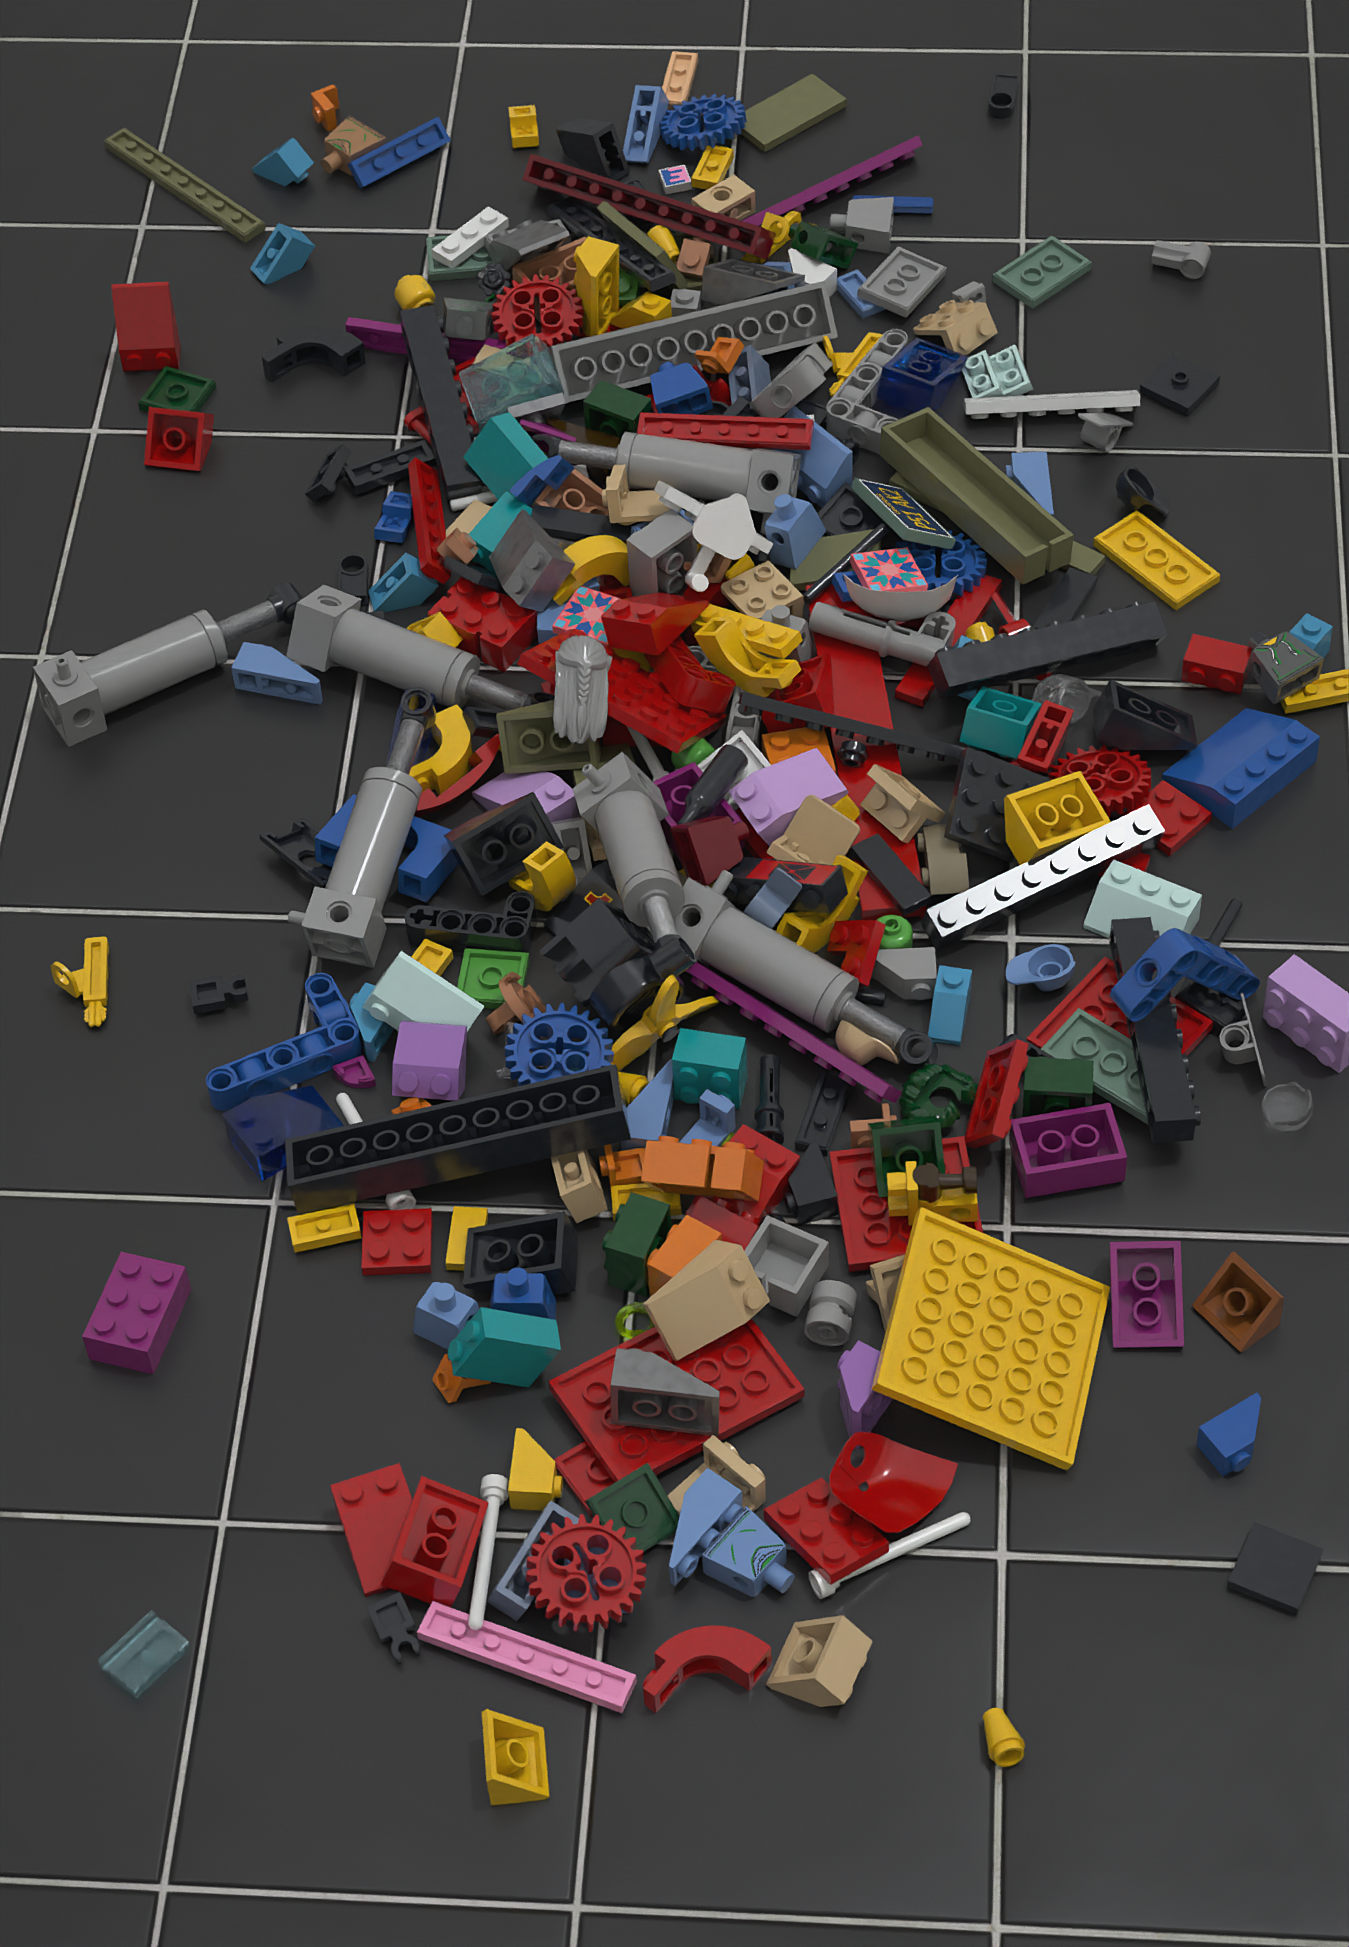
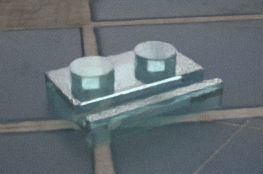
M151 1610L98 1659V1663L101 1669L106 1670L115 1681L135 1698H138L190 1649V1645L185 1637L166 1621L158 1618L156 1613Z

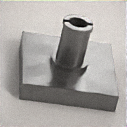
M558 393L507 407L505 413L510 412L518 423L522 419L545 424L549 417L559 418L566 403L563 393Z

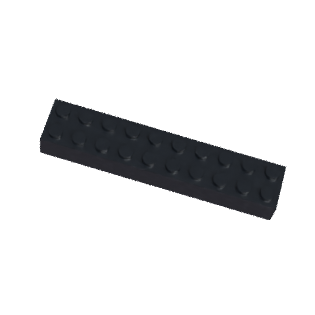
M616 1064L285 1139L288 1188L298 1214L317 1211L630 1140L631 1134L625 1097Z

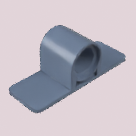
M776 868L743 913L773 929L802 889V885L782 869Z

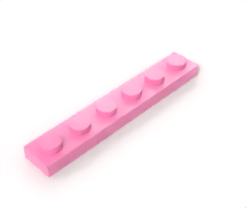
M432 1601L417 1631L418 1639L620 1713H623L637 1683V1677L633 1673L483 1620V1626L479 1630H472L468 1625L469 1614Z

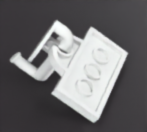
M658 481L654 489L660 495L658 501L678 513L682 508L685 509L684 515L694 521L692 534L695 540L702 544L685 577L686 584L695 591L703 592L708 588L709 582L704 573L716 552L733 560L743 557L748 550L756 555L759 550L767 554L769 553L774 543L756 533L747 499L742 494L735 493L728 498L704 505L666 483Z

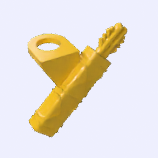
M791 211L784 217L766 212L761 227L776 233L769 257L791 239L788 236L789 229L792 224L802 221L800 213ZM747 253L741 258L743 261L760 264L766 261Z
M869 332L853 353H834L828 336L822 337L825 354L833 363L831 368L834 373L838 372L836 374L838 382L833 383L831 388H829L831 397L835 395L843 382L883 334Z
M92 937L85 939L83 969L70 972L63 964L57 961L50 966L53 980L57 985L75 998L83 995L84 1005L87 1008L84 1010V1020L88 1023L89 1027H94L95 1025L100 1027L101 1022L107 1018L105 1016L107 1009L104 1006H107L109 944L107 937Z

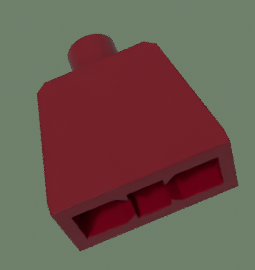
M711 816L670 828L687 879L689 877L701 885L712 883L719 877L722 870L728 871L743 858V852L739 842L749 838L747 825L743 821L733 824L729 816Z

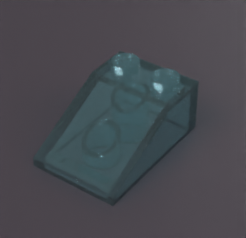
M533 333L459 372L473 415L478 424L489 421L491 417L505 414L507 407L558 393L565 394L547 344Z

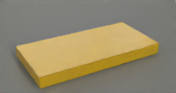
M1138 510L1093 538L1094 547L1175 610H1178L1220 582V574Z

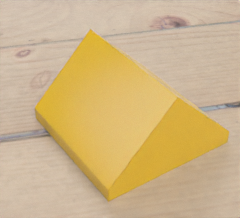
M486 1709L482 1711L486 1780L490 1804L501 1805L547 1799L549 1797L544 1728Z

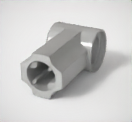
M1156 240L1151 264L1179 269L1185 277L1198 279L1205 271L1211 256V250L1202 242L1195 241L1185 246Z

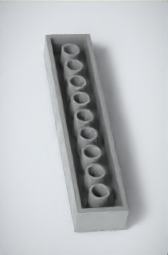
M826 281L553 345L546 347L556 392L557 394L563 393L565 403L586 398L601 380L624 389L650 383V376L657 373L659 367L665 362H671L674 366L689 363L691 366L697 365L700 370H704L694 355L697 350L710 351L718 337L739 339L745 345L744 348L751 345L762 356L823 341L822 337L826 335L829 339L837 338L838 335Z

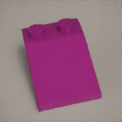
M1181 1241L1110 1242L1109 1262L1113 1348L1184 1347Z

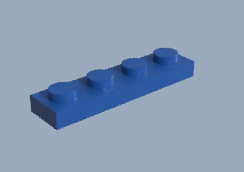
M436 117L347 165L361 189L450 142L451 139L440 118Z

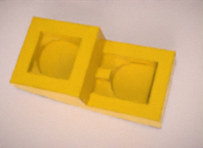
M535 105L508 107L512 147L539 146Z

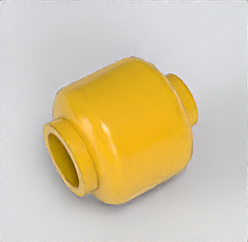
M406 275L398 281L394 292V297L402 310L434 305L436 297L433 289L421 275Z

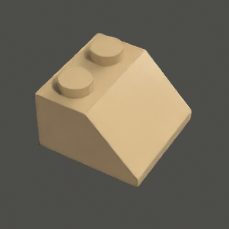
M844 1615L795 1622L766 1685L773 1690L818 1707L845 1704L852 1694L853 1684L860 1669L867 1660V1653L873 1641Z

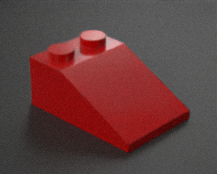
M169 282L112 284L118 349L123 371L160 370L165 366L179 369L181 343Z
M660 592L618 599L601 615L609 647L659 656L709 606L708 600Z
M826 653L799 662L801 671L793 678L792 683L783 689H775L768 697H765L833 714L834 698L830 654ZM763 711L761 716L768 733L804 728L806 721L794 718L793 724L775 720L776 713Z
M743 1124L729 1142L744 1144L745 1149L754 1150V1155L764 1161L759 1202L721 1199L732 1204L729 1211L739 1216L742 1211H745L761 1220L767 1214L772 1213L783 1200L784 1194L788 1193V1178L799 1163L800 1156ZM695 1196L685 1213L686 1215L690 1216L700 1196ZM703 1196L704 1198H706V1199H708V1200H710V1201H711V1199L713 1198V1197Z
M400 1463L330 1485L334 1506L365 1597L391 1589L381 1585L412 1501Z
M421 1476L392 1550L381 1585L429 1604L434 1601L451 1608L462 1587L489 1502Z

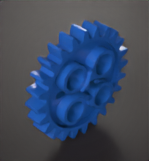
M713 94L710 98L703 95L698 100L692 97L691 102L683 100L681 106L673 105V110H667L666 116L662 117L663 121L659 122L662 139L665 140L666 144H671L672 148L679 146L680 150L689 147L690 151H693L696 147L704 150L705 146L708 145L711 148H715V143L725 144V139L733 140V134H741L740 129L745 128L747 118L744 105H741L740 100L735 101L734 97L727 99L725 94L717 98L716 94ZM702 113H703V121H704V125H705L704 132H703Z
M962 533L956 537L953 536L956 541L950 550L903 540V542L897 541L895 548H892H908L928 584L927 591L943 586L957 576L952 593L963 596V590L973 592V586H980L981 578L985 577L987 566L985 551H980L981 546L979 544L973 545L972 538L963 540ZM936 550L941 551L940 578L935 577Z
M560 1003L558 1011H553L550 1004L546 1005L545 1013H541L536 1007L533 1008V1018L523 1014L522 1025L514 1023L513 1034L507 1035L508 1045L505 1046V1056L507 1057L506 1068L511 1069L510 1079H518V1086L612 1065L611 1062H613L614 1052L611 1051L613 1041L612 1039H607L608 1029H599V1018L589 1021L590 1011L588 1010L582 1015L577 1014V1005H574L570 1012L565 1011L564 1003ZM545 1036L550 1039L542 1041L537 1038ZM573 1038H579V1039H582L583 1041H581V1042H573V1041H571V1039H573ZM543 1065L548 1068L545 1070H539L535 1067ZM578 1067L582 1070L574 1072L569 1070V1068Z

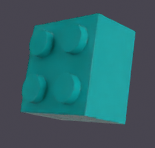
M982 686L967 707L959 742L966 743L975 750L986 749L996 752L1005 759H1017L1037 718L1042 703Z
M680 1028L672 1057L674 1100H680L689 1104L699 1103V1098L708 1089L717 1095L727 1097L735 1104V1109H740L748 1078L746 1038Z

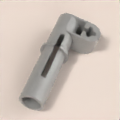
M817 602L810 616L809 631L877 651L880 657L890 655L927 667L937 650L947 646L952 647L956 621L950 614L945 612H933L925 618L917 632L897 626L894 620H890L887 623Z

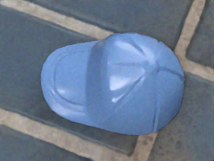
M1049 944L1011 959L1007 964L1005 976L1009 984L1034 983L1039 990L1050 992L1060 989L1070 981L1075 971L1076 962L1073 961L1069 948L1059 944Z

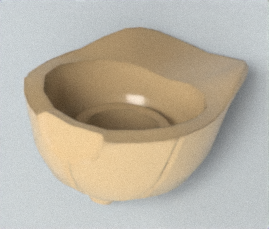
M844 1020L840 1021L835 1038L840 1053L861 1066L866 1065L876 1057L899 1064V1057L888 1045L870 1037L854 1025Z

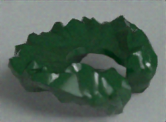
M923 1065L922 1069H918L910 1074L907 1081L902 1085L903 1090L899 1099V1104L903 1108L901 1114L908 1117V1119L936 1116L940 1121L941 1130L953 1125L955 1121H958L961 1113L952 1100L946 1108L933 1105L929 1099L930 1095L936 1090L947 1089L955 1094L960 1104L971 1105L974 1103L978 1084L974 1082L970 1075L963 1071L958 1072L950 1065Z

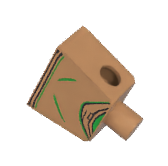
M349 116L325 138L326 157L321 160L322 168L329 174L339 168L348 175L353 176L347 164L386 144V139L378 132Z

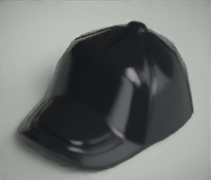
M1127 466L1119 474L1116 482L1117 497L1130 510L1136 511L1150 507L1164 517L1168 515V498L1142 471L1136 467Z

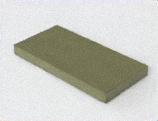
M812 73L745 111L747 122L745 123V128L740 129L741 135L762 151L767 152L847 107V99Z
M603 201L597 207L610 226L675 273L676 282L672 283L674 286L682 290L687 285V280L663 248L607 202Z

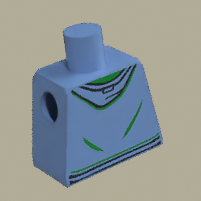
M745 1507L702 1554L703 1573L751 1597L757 1596L767 1584L784 1593L791 1586L795 1577L794 1574L783 1567L787 1561L786 1545L748 1507Z

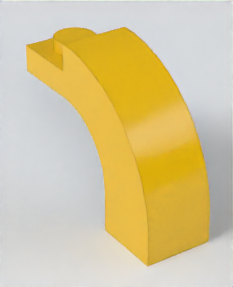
M598 535L582 539L567 547L563 551L575 563V566L552 598L561 606L574 594L576 589L580 588L588 580L605 574L616 577L625 587L629 584L627 545L616 537Z
M712 617L694 634L702 651L721 674L733 679L736 682V686L751 694L768 697L775 689H783L789 686L793 678L801 671L797 660L773 659L755 650L744 638L734 617Z
M457 704L436 713V721L431 726L433 738L440 746L438 752L428 760L410 769L409 775L419 782L422 787V793L430 788V790L435 789L441 795L465 776L471 767L468 761L473 754L471 733L462 715L463 711Z
M547 841L523 860L527 870L508 880L511 888L533 895L535 908L541 911L551 910L576 888L575 873L566 853Z
M837 855L832 865L842 866L848 890L847 896L830 914L806 911L784 913L776 930L779 934L812 953L817 952L830 941V933L835 921L848 920L860 900L856 895L868 870L844 855Z

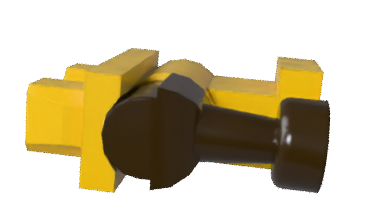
M916 1161L906 1162V1172L887 1173L889 1217L908 1216L909 1226H912L916 1212L923 1207L956 1222L978 1221L976 1166L964 1167L962 1174L940 1173L938 1168L932 1163L916 1168Z

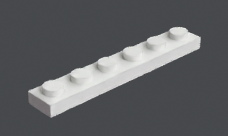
M1137 390L964 399V411L966 414H971V418L974 419L988 418V413H1000V417H1015L1017 412L1029 411L1030 416L1046 415L1047 410H1058V414H1074L1075 409H1086L1087 413L1104 412V408L1115 407V411L1126 412L1132 411L1133 406H1140V394Z

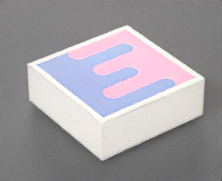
M685 165L659 170V179L665 194L692 189L691 179Z

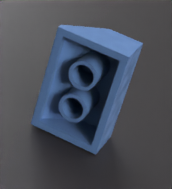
M795 406L789 409L784 417L810 419ZM814 422L811 450L770 449L802 454L797 488L806 494L813 503H817L822 508L845 482L852 486V451L816 422Z

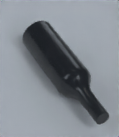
M727 744L721 747L686 795L684 800L685 812L677 825L707 818L714 812L748 765V759L742 750Z

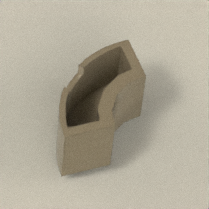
M946 824L922 825V833H917L918 852H923L926 868H921L922 882L924 887H928V892L931 895L963 893L969 890L966 853H963L962 844L944 838Z

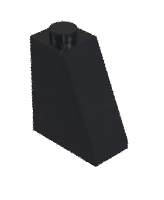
M575 117L556 128L564 154L589 172L615 181L630 173L612 122Z

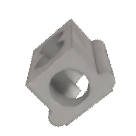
M973 281L952 292L955 302L968 300L986 302L985 287L982 283L979 284Z

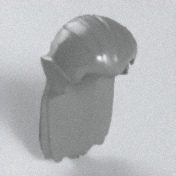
M574 635L564 640L558 651L555 652L556 684L553 723L555 733H559L560 738L567 735L571 743L583 744L588 737L592 742H595L597 738H602L605 732L608 714V671L612 657L607 654L604 646L596 639L589 636Z

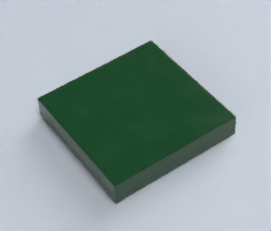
M165 366L139 400V409L148 412L149 407L199 412L216 389L215 380Z
M648 1463L585 1501L593 1516L599 1515V1525L604 1526L612 1519L613 1531L616 1532L618 1529L625 1527L626 1535L624 1540L632 1537L636 1538L634 1550L640 1549L644 1552L677 1531L680 1516Z

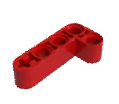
M680 635L659 656L643 653L648 663L676 701L689 707L715 713L725 712L736 682L724 674L704 670Z

